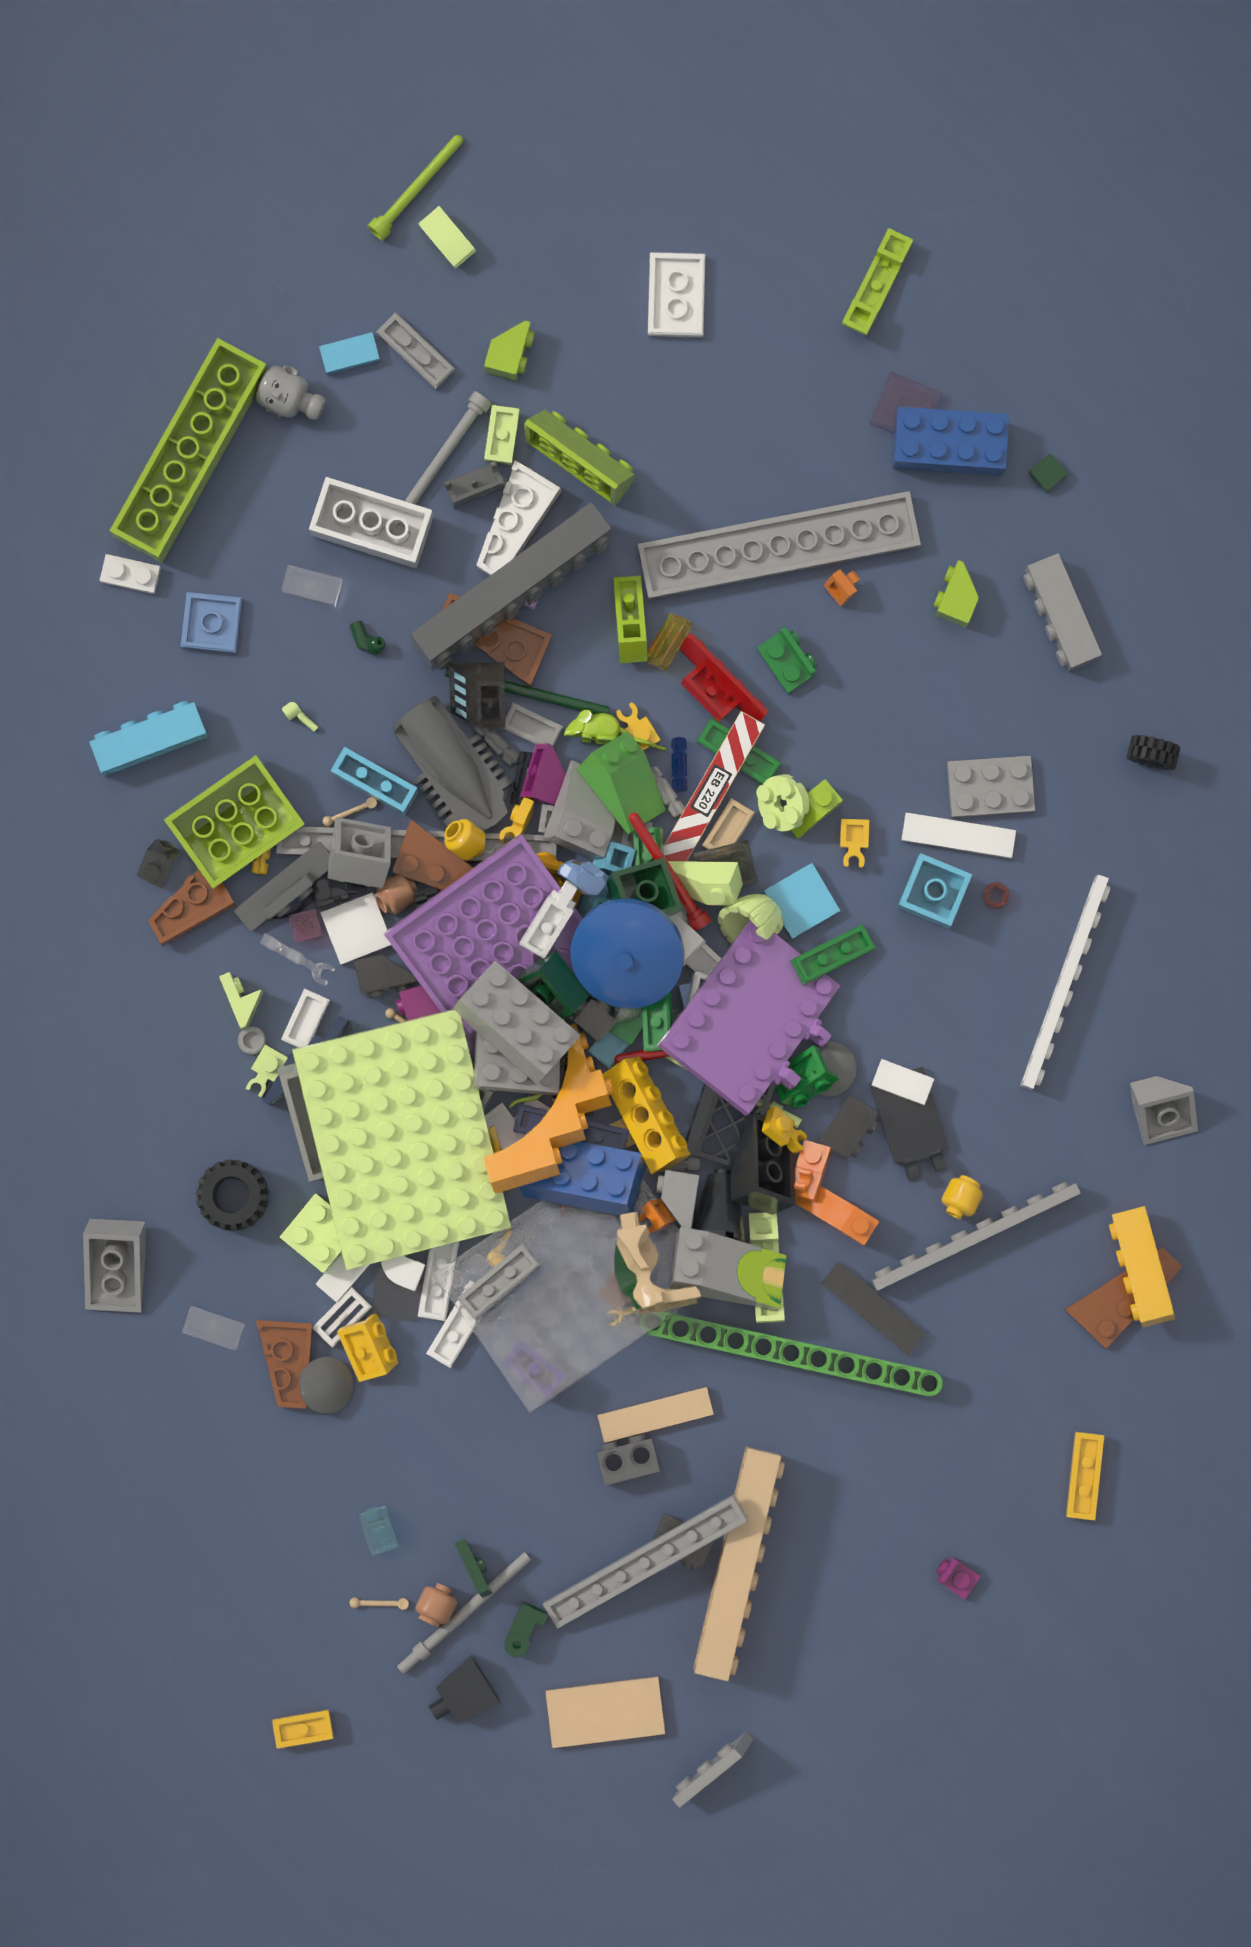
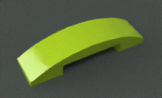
M888 228L876 256L842 321V325L867 336L904 262L913 239Z

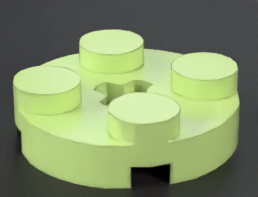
M782 774L771 777L757 788L756 794L759 810L763 817L764 825L769 829L774 828L778 831H788L798 828L804 822L802 821L804 815L808 814L809 797L807 791L801 783H796L795 780L791 779L793 777L790 775ZM781 798L782 800H786L787 805H785L784 808L781 806L780 803Z

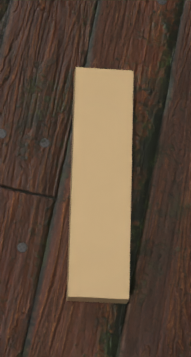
M707 1387L597 1416L605 1443L714 1415Z

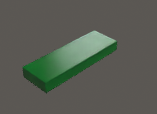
M711 718L696 742L716 755L730 729ZM753 746L740 771L763 785L767 779L775 775L781 763L761 749Z
M862 924L790 960V963L804 986L872 952L876 947Z

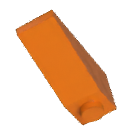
M820 1186L815 1202L795 1197L796 1205L862 1246L866 1244L879 1223L872 1216Z

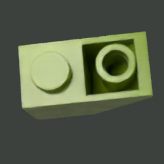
M523 321L491 340L484 364L485 373L517 381L519 373L524 374L528 359L524 357L526 347L531 348L535 334L534 331H531V322Z
M958 560L955 567L949 566L944 581L948 582L945 593L939 591L933 606L938 608L935 616L966 628L979 597L964 562Z

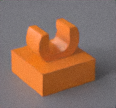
M839 569L831 575L823 586L841 607L857 592L854 586L860 578L854 570L845 576Z
M661 1198L648 1201L641 1207L644 1213L638 1217L639 1222L645 1221L647 1218L651 1221L652 1226L648 1229L649 1234L668 1228L677 1221Z

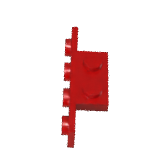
M692 633L685 638L679 649L696 668L684 677L680 684L718 722L735 708L761 722L769 712L763 703L755 698L745 688L744 684L729 672L723 662L717 659L701 640L697 639Z

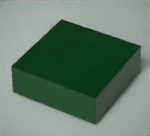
M1051 453L1029 470V474L1046 493L1068 475L1067 471Z

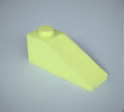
M668 861L692 899L706 905L735 904L743 885L738 862Z

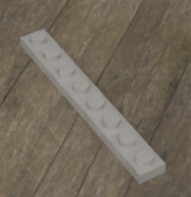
M1067 1181L1053 1187L1054 1193L1043 1197L1042 1193L1026 1200L1028 1206L1018 1210L1015 1205L1002 1211L1003 1217L994 1222L990 1217L977 1223V1230L967 1234L965 1229L950 1236L952 1242L942 1246L941 1242L925 1248L927 1254L919 1258L912 1254L900 1260L902 1266L894 1270L887 1266L875 1272L876 1278L871 1280L875 1291L1081 1194L1077 1184L1068 1185Z
M735 1494L548 1599L543 1603V1606L558 1629L747 1522L749 1517Z

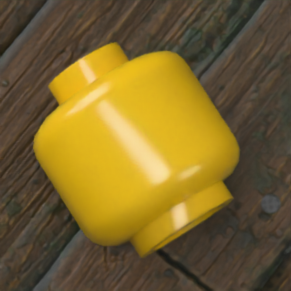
M461 819L453 821L446 828L444 833L445 846L461 860L468 861L483 853L486 842L485 832L470 820Z
M961 1175L960 1178H953L941 1198L942 1203L947 1207L946 1213L957 1219H961L962 1216H972L983 1198V1192L980 1189L981 1185L964 1175Z

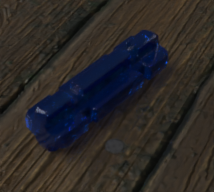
M675 737L671 740V750L674 751L672 753V776L674 777L672 779V789L674 792L687 791V779H685V776H687V753H685L687 747L686 738Z

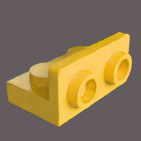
M376 1313L370 1315L365 1321L341 1327L337 1331L359 1382L386 1375L398 1364L396 1351L391 1346L386 1335L385 1326Z

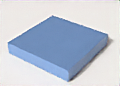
M187 592L180 647L237 654L242 597Z

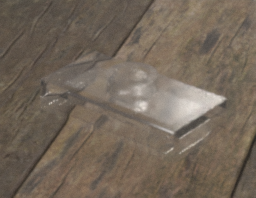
M288 565L281 593L336 607L343 580L335 576Z
M190 1306L182 1333L236 1351L245 1323Z

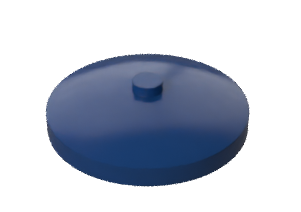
M636 899L607 901L589 911L576 928L570 953L573 970L581 985L598 1000L619 1008H640L651 1005L665 997L673 989L680 977L685 956L681 934L669 916L656 906Z

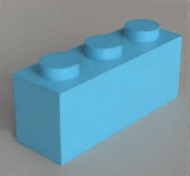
M346 747L343 748L331 769L333 776L406 816L419 793L417 787Z

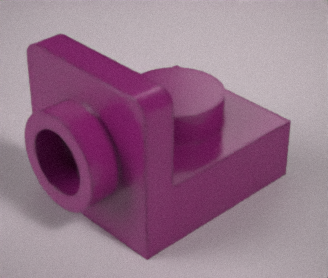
M953 1556L949 1561L945 1558L936 1570V1573L939 1574L936 1580L964 1600L981 1577Z

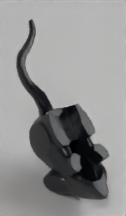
M328 876L320 877L311 886L313 891L306 896L304 902L297 910L284 914L280 918L278 916L268 918L266 921L269 922L298 915L306 908L311 899L320 909L337 904V900L340 899L342 902L351 900L350 894L365 892L367 888L361 884L328 879Z

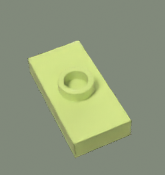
M492 405L484 457L485 462L496 461L499 464L512 465L520 409Z

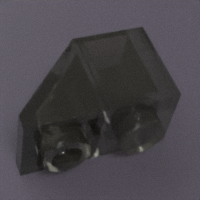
M383 955L354 960L360 992L362 995H368V999L385 996L384 991L395 989L396 993L411 989V985L417 984L414 975Z

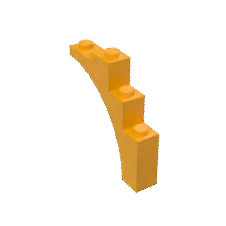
M576 1024L569 1026L581 1036L568 1050V1063L563 1085L551 1109L541 1122L525 1137L502 1151L484 1157L490 1184L495 1194L560 1175L558 1164L563 1162L559 1148L586 1140L583 1130L588 1129L584 1113L611 1106L609 1095L614 1094L610 1079L603 1078L601 1069L595 1070L592 1057L586 1058L584 1050L589 1048L585 1032L579 1033Z

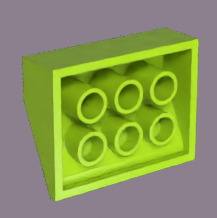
M543 410L526 420L524 423L525 437L529 445L612 505L616 506L634 482L635 474L632 473L633 468L623 460L619 462L610 457L611 452L599 443L595 446L587 440L589 436L577 427L573 430L565 424L566 419L557 412L549 413L547 410Z
M256 755L164 819L212 888H215L304 825L302 819Z

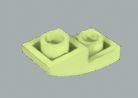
M440 206L419 223V226L455 269L476 252V249Z

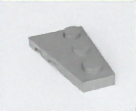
M745 1731L734 1742H729L717 1752L718 1756L712 1761L708 1759L696 1769L698 1773L691 1779L687 1776L675 1787L678 1791L672 1798L677 1806L680 1808L742 1758L753 1741L751 1735Z

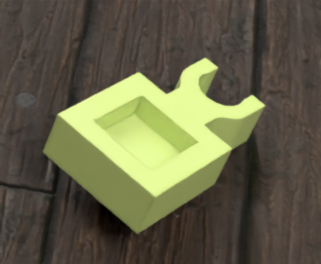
M264 1045L251 1068L258 1074L256 1078L249 1081L245 1089L250 1091L253 1084L259 1083L262 1089L258 1096L263 1098L267 1090L266 1084L268 1080L275 1081L278 1076L277 1068L283 1067L288 1057Z

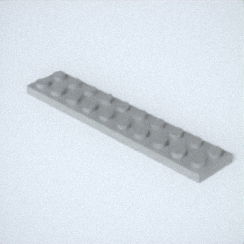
M910 491L640 543L638 544V551L648 600L917 548L921 546Z

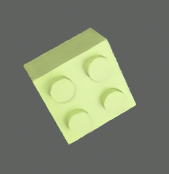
M315 1193L280 1238L322 1273H325L342 1252L330 1204Z

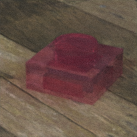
M316 909L288 916L296 944L323 937Z

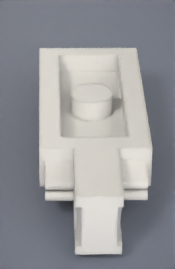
M566 880L559 893L553 890L548 895L519 942L521 946L542 958L546 957L573 913L575 902L571 898L577 890L576 885Z

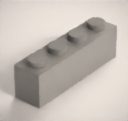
M1059 553L1028 565L1025 569L1026 574L1023 575L1024 582L1029 591H1034L1037 600H1034L1036 610L1040 616L1044 615L1048 625L1045 626V630L1050 641L1055 640L1058 647L1056 656L1062 667L1066 666L1069 672L1098 660L1102 653Z

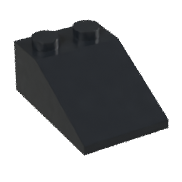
M750 1113L731 1171V1201L773 1215L796 1205L794 1153L788 1149L787 1145H778L762 1132L765 1121L764 1116Z

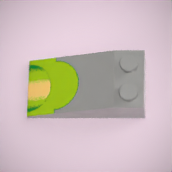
M680 1227L674 1240L668 1289H683L696 1286L700 1291L701 1297L780 1310L786 1255L711 1232Z

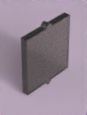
M376 1267L372 1314L376 1313L381 1318H391L393 1322L397 1321V1319L418 1321L422 1277L416 1291L394 1283L387 1277L383 1268Z

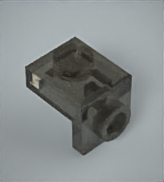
M156 839L148 847L136 876L162 888L181 850L175 848L168 841Z

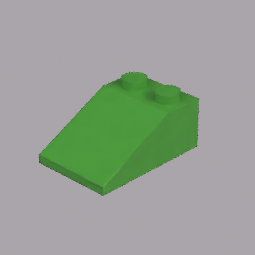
M628 731L593 751L577 768L580 775L628 835L635 831L628 819L631 813H638L644 824L666 811L645 752Z

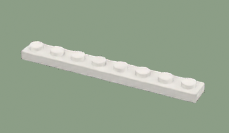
M1097 875L1094 878L1020 1087L1032 1090L1035 1085L1040 1086L1045 1070L1041 1069L1044 1058L1049 1060L1052 1054L1054 1044L1050 1043L1054 1032L1059 1033L1064 1020L1063 1017H1060L1063 1006L1068 1007L1073 995V991L1069 990L1072 980L1077 981L1083 966L1078 964L1081 954L1086 955L1092 941V939L1088 938L1091 927L1096 929L1101 913L1097 912L1100 901L1105 903L1111 888L1107 886L1109 879L1107 877Z

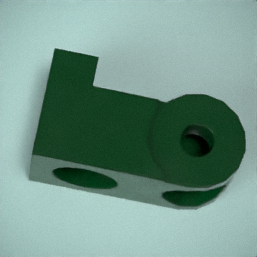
M525 1601L522 1602L505 1639L504 1646L507 1654L516 1658L526 1654L530 1645L529 1637L536 1623L544 1626L548 1617L546 1611Z

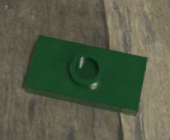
M465 1538L455 1543L478 1594L482 1598L492 1594L493 1592L484 1576V1573L488 1570L481 1556L475 1557L469 1542Z

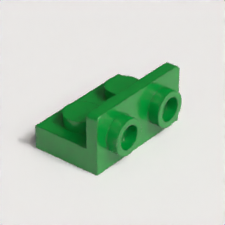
M783 627L779 633L759 645L756 650L788 695L816 675L814 668L817 667V664L809 653L804 654L800 649L801 641L793 630L788 631L786 627Z
M813 1045L789 1061L790 1065L787 1068L792 1069L801 1077L797 1085L789 1090L779 1083L775 1086V1089L782 1103L797 1109L807 1105L810 1099L819 1093L829 1090L832 1084L837 1082L839 1078L837 1074L829 1071L820 1049Z

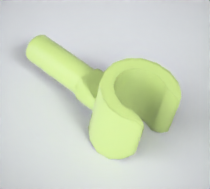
M290 702L282 708V711L289 720L297 716L313 732L318 728L314 722L305 716L296 703Z

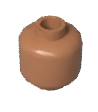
M394 874L385 880L383 888L377 887V893L374 894V897L384 913L389 912L392 915H396L415 904L414 893L418 889L413 879Z
M439 1583L436 1584L435 1588L426 1586L415 1607L416 1612L420 1614L418 1619L438 1628L440 1624H447L457 1605L456 1598L451 1596L452 1589Z

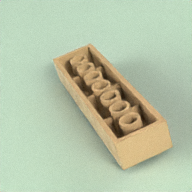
M748 1446L745 1447L735 1496L749 1519L747 1522L727 1532L724 1536L693 1667L696 1674L725 1681L729 1680L730 1675L735 1676L739 1659L734 1654L736 1646L742 1647L745 1635L744 1628H741L743 1618H749L752 1605L751 1600L747 1599L749 1591H755L758 1574L754 1572L756 1562H762L765 1546L761 1544L763 1534L768 1535L772 1520L767 1514L769 1506L775 1507L778 1490L774 1488L776 1478H782L785 1465L784 1461H780L781 1456L777 1453Z

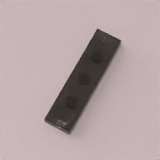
M839 1261L821 1282L825 1288L906 1355L910 1354L926 1334Z

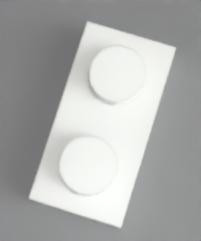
M106 554L100 582L155 595L161 567Z

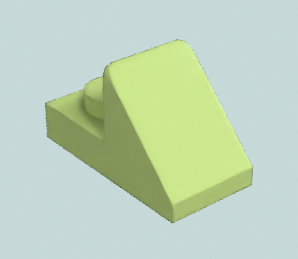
M230 972L219 976L240 1028L243 1030L249 1027L263 991L258 990L241 997L240 994L245 991L239 977L233 978Z

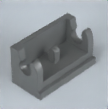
M495 461L445 481L444 486L455 509L503 490L505 483Z

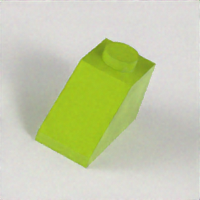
M826 779L807 793L809 797L808 814L804 815L802 820L804 822L801 826L791 830L797 839L842 804L843 800Z

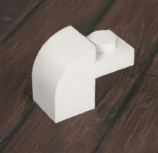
M406 1255L381 1261L382 1268L391 1281L410 1290H417L426 1267L425 1264L407 1258Z

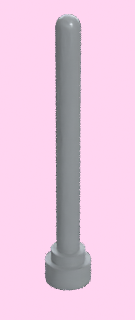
M476 391L473 392L468 399L470 403L467 407L469 409L412 489L405 502L416 505L478 415L481 416L483 412L486 413L491 407L492 403Z

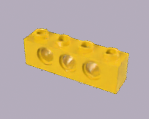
M640 1057L624 1059L602 1074L604 1079H610L614 1092L611 1097L651 1174L669 1170L691 1155L687 1148L686 1140L680 1135L674 1123L673 1115L667 1110L661 1098L660 1090L654 1085L648 1073L647 1065Z

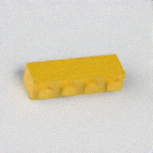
M1145 1206L1113 1214L1114 1223L1109 1224L1113 1241L1119 1240L1121 1250L1116 1251L1120 1267L1126 1266L1128 1277H1124L1123 1280L1127 1294L1133 1293L1135 1304L1130 1305L1134 1321L1140 1320L1144 1328L1175 1320Z

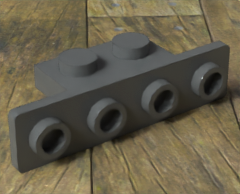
M317 842L236 907L234 912L250 931H253L266 919L272 918L275 914L280 918L292 908L289 904L297 897L301 901L313 891L311 886L320 876L328 871L330 852L322 842Z

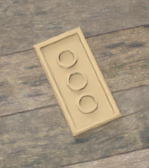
M658 1676L545 1690L552 1748L665 1734Z

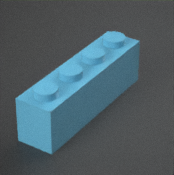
M183 701L173 706L174 710L163 713L161 710L147 715L148 720L137 723L136 720L122 724L120 726L121 730L111 733L110 730L96 734L94 736L95 740L89 741L100 772L107 776L209 737L195 702L189 704V701Z

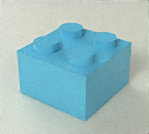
M920 853L897 908L949 929L954 921L972 874Z

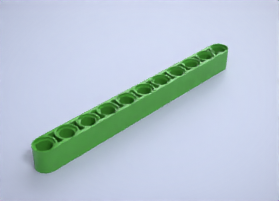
M667 1312L646 1313L640 1319L642 1330L652 1336L925 1396H934L942 1388L941 1376L931 1370ZM655 1314L660 1318L661 1325L657 1330L650 1331L646 1328L645 1319L648 1315ZM683 1320L688 1324V1332L685 1336L678 1337L673 1333L672 1326L676 1321ZM706 1326L712 1327L716 1332L715 1339L710 1343H705L700 1338V1332ZM734 1332L740 1333L743 1337V1345L738 1349H733L728 1345V1337ZM762 1338L767 1339L771 1344L770 1352L765 1355L758 1354L755 1349L756 1342ZM787 1345H795L799 1351L798 1357L793 1361H788L783 1356V1350ZM815 1351H822L826 1356V1362L821 1367H815L811 1363V1355ZM843 1357L851 1358L854 1363L853 1369L848 1373L841 1372L838 1367V1363ZM871 1363H877L881 1368V1374L876 1379H870L866 1374V1368ZM899 1369L906 1370L909 1375V1379L904 1385H898L894 1381V1374ZM927 1375H932L936 1380V1386L931 1391H925L921 1385L922 1379Z

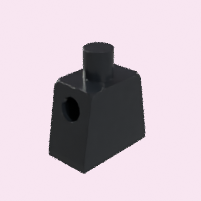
M471 1655L437 1685L436 1688L441 1698L428 1707L436 1720L451 1712L456 1721L459 1722L497 1706L501 1700Z

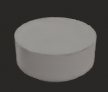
M250 1026L239 1033L238 1045L246 1054L256 1055L266 1045V1036L261 1029Z

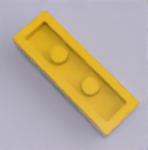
M1075 1432L1066 1517L1095 1520L1104 1435Z

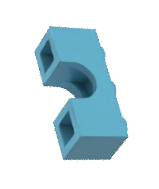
M610 841L605 856L594 859L592 864L610 876L614 871L631 867L636 849ZM607 885L593 899L583 895L578 912L582 918L596 906L612 900Z

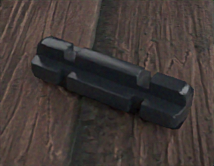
M521 751L519 754L518 763L520 764L516 769L513 784L514 792H512L510 799L513 805L517 804L520 806L523 800L520 795L533 753Z

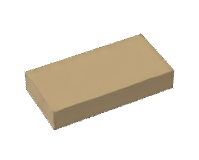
M731 798L702 844V847L726 861L755 812Z

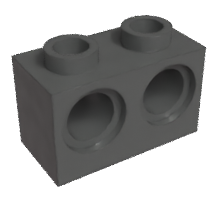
M645 1434L629 1437V1443L618 1446V1442L613 1441L601 1445L602 1450L597 1451V1456L605 1486L660 1472L651 1437L646 1439ZM638 1447H644L650 1453L649 1459L644 1463H638L633 1458V1452ZM611 1454H617L622 1459V1465L617 1470H611L606 1466V1458Z

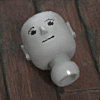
M286 365L283 367H269L264 373L256 392L258 404L266 408V411L277 414L279 418L282 416L291 418L296 416L299 411H302L309 419L318 420L325 408L326 399L322 395L308 393V381L298 375L299 371Z

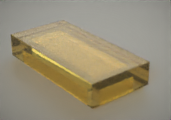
M670 613L647 651L648 662L646 663L666 671L693 623L684 617Z

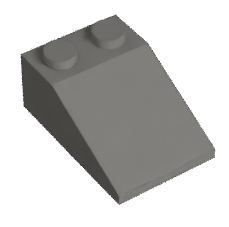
M572 760L570 761L543 839L589 859L603 858L614 831L615 817L577 771L581 764Z
M89 1219L83 1232L85 1310L142 1312L146 1256V1222Z

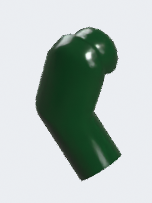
M362 620L349 625L358 649L372 655L383 651L385 648L384 639L380 636L368 635Z

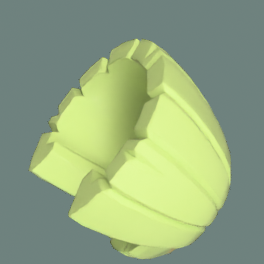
M751 894L736 900L734 905H726L718 914V923L721 925L720 929L724 936H728L727 940L731 944L749 920L756 927H759L755 931L757 935L766 940L771 937L773 932L777 935L782 930L784 924L780 907L772 898L763 894Z

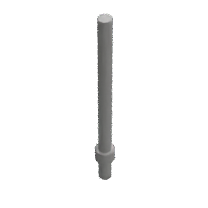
M525 1552L522 1553L489 1583L492 1594L484 1598L479 1594L474 1596L450 1618L447 1624L442 1625L423 1643L420 1641L412 1648L413 1652L397 1665L398 1669L405 1674L420 1660L424 1661L432 1654L430 1651L531 1562V1558Z

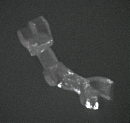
M266 933L260 941V944L273 952L312 970L313 979L320 984L327 985L328 981L321 977L322 970L335 971L331 964L326 962L314 964L304 958L302 953Z

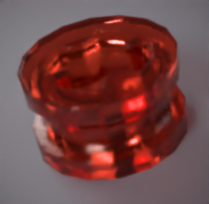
M999 882L989 884L983 893L985 904L993 909L1003 907L1009 898L1007 887ZM997 888V892L999 889L1003 892V895L1000 897L1001 902L996 903L995 899L993 901L989 899L992 893L991 889Z

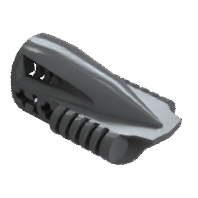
M437 696L421 702L392 726L393 733L422 772L414 780L416 786L428 780L420 788L421 793L424 794L434 789L425 797L426 800L430 802L440 797L431 805L434 810L446 805L437 813L440 818L451 813L443 821L446 827L453 821L468 819L481 830L486 831L496 826L508 814L504 801L509 787L514 784L513 780L509 775L499 781L497 780L506 772L505 769L501 767L493 773L491 772L500 764L499 761L495 759L486 765V762L494 754L488 751L480 756L488 748L486 743H482L474 748L482 740L481 736L476 735L468 740Z

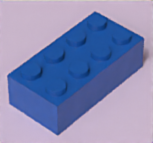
M898 407L894 423L892 468L1002 476L1006 470L1009 414Z
M577 1142L559 1148L563 1162L558 1164L560 1175L519 1187L523 1197L615 1215L633 1213L645 1164L641 1153Z

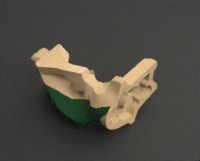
M637 1212L620 1215L622 1229L617 1231L614 1269L621 1293L631 1300L633 1313H662L673 1308L697 1304L696 1299L701 1298V1295L696 1286L683 1289H665L652 1284L650 1275L658 1262V1252L649 1237L646 1224L639 1225Z

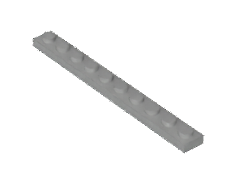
M301 826L277 843L276 854L301 856L317 842H322L330 852L334 828ZM391 830L390 859H397L407 830ZM427 831L445 845V832ZM485 833L486 842L483 853L468 861H484L513 840L514 837H506L502 844L499 842V833ZM522 834L535 854L549 852L556 857L557 844L543 839L544 835Z

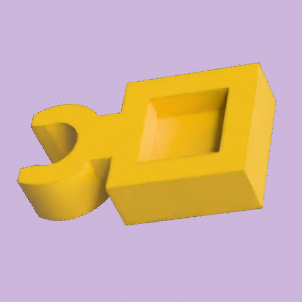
M631 702L629 704L632 710V715L629 717L623 716L620 710L617 711L619 721L628 725L624 730L628 731L629 734L654 744L660 742V738L647 717L641 720L637 718L638 709L634 703ZM637 743L643 751L650 748L648 745Z
M841 819L840 848H848V852L843 858V866L848 868L849 858L856 857L859 860V868H862L865 859L860 849H868L869 820Z
M777 1106L769 1108L762 1132L778 1145H787L788 1149L793 1153L804 1150V1147L799 1142L807 1139L805 1132L795 1130L793 1128L795 1121Z

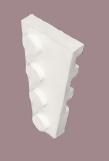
M515 460L509 481L506 482L503 491L504 495L500 506L494 515L492 528L488 532L476 565L478 569L488 575H492L518 556L561 493V488Z

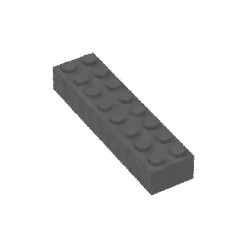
M590 502L410 634L412 646L432 672L437 668L443 670L453 662L452 657L457 653L461 652L464 654L475 646L474 641L483 635L486 638L498 629L497 624L504 619L510 621L520 613L519 608L525 605V603L528 602L529 605L535 603L543 596L542 591L549 586L553 589L565 580L564 575L571 570L574 572L579 571L587 564L586 559L593 554L599 556L610 547L608 543L611 542V527L592 502Z

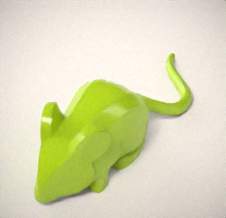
M583 710L568 725L564 735L567 737H582V743H591V740H595L596 744L605 745L617 738L619 734L622 735L627 731L610 714L601 713L593 715L592 711ZM632 736L637 743H642L659 750H667L665 747Z

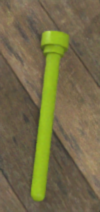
M455 135L384 216L380 215L378 218H373L367 225V228L374 236L381 241L386 239L391 233V223L463 143L462 136Z

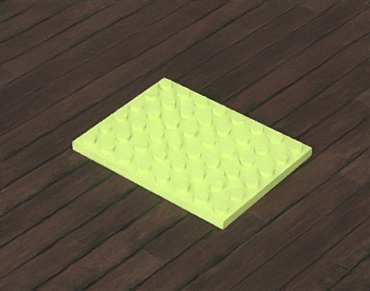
M455 1010L292 1049L346 1270L511 1228L503 1192L494 1193L485 1166L484 1157L492 1155L493 1149L479 1091L474 1089V1070L461 1016Z

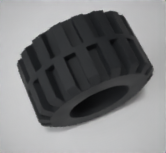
M225 1160L215 1163L213 1167L208 1168L204 1172L205 1174L202 1178L200 1177L198 1181L199 1187L196 1189L198 1199L196 1203L201 1210L202 1216L213 1226L230 1231L243 1230L253 1226L264 1215L263 1212L269 1203V1189H267V1182L261 1175V1172L252 1165L239 1160ZM227 1179H239L246 1184L249 1190L248 1202L240 1211H225L217 1202V1189Z

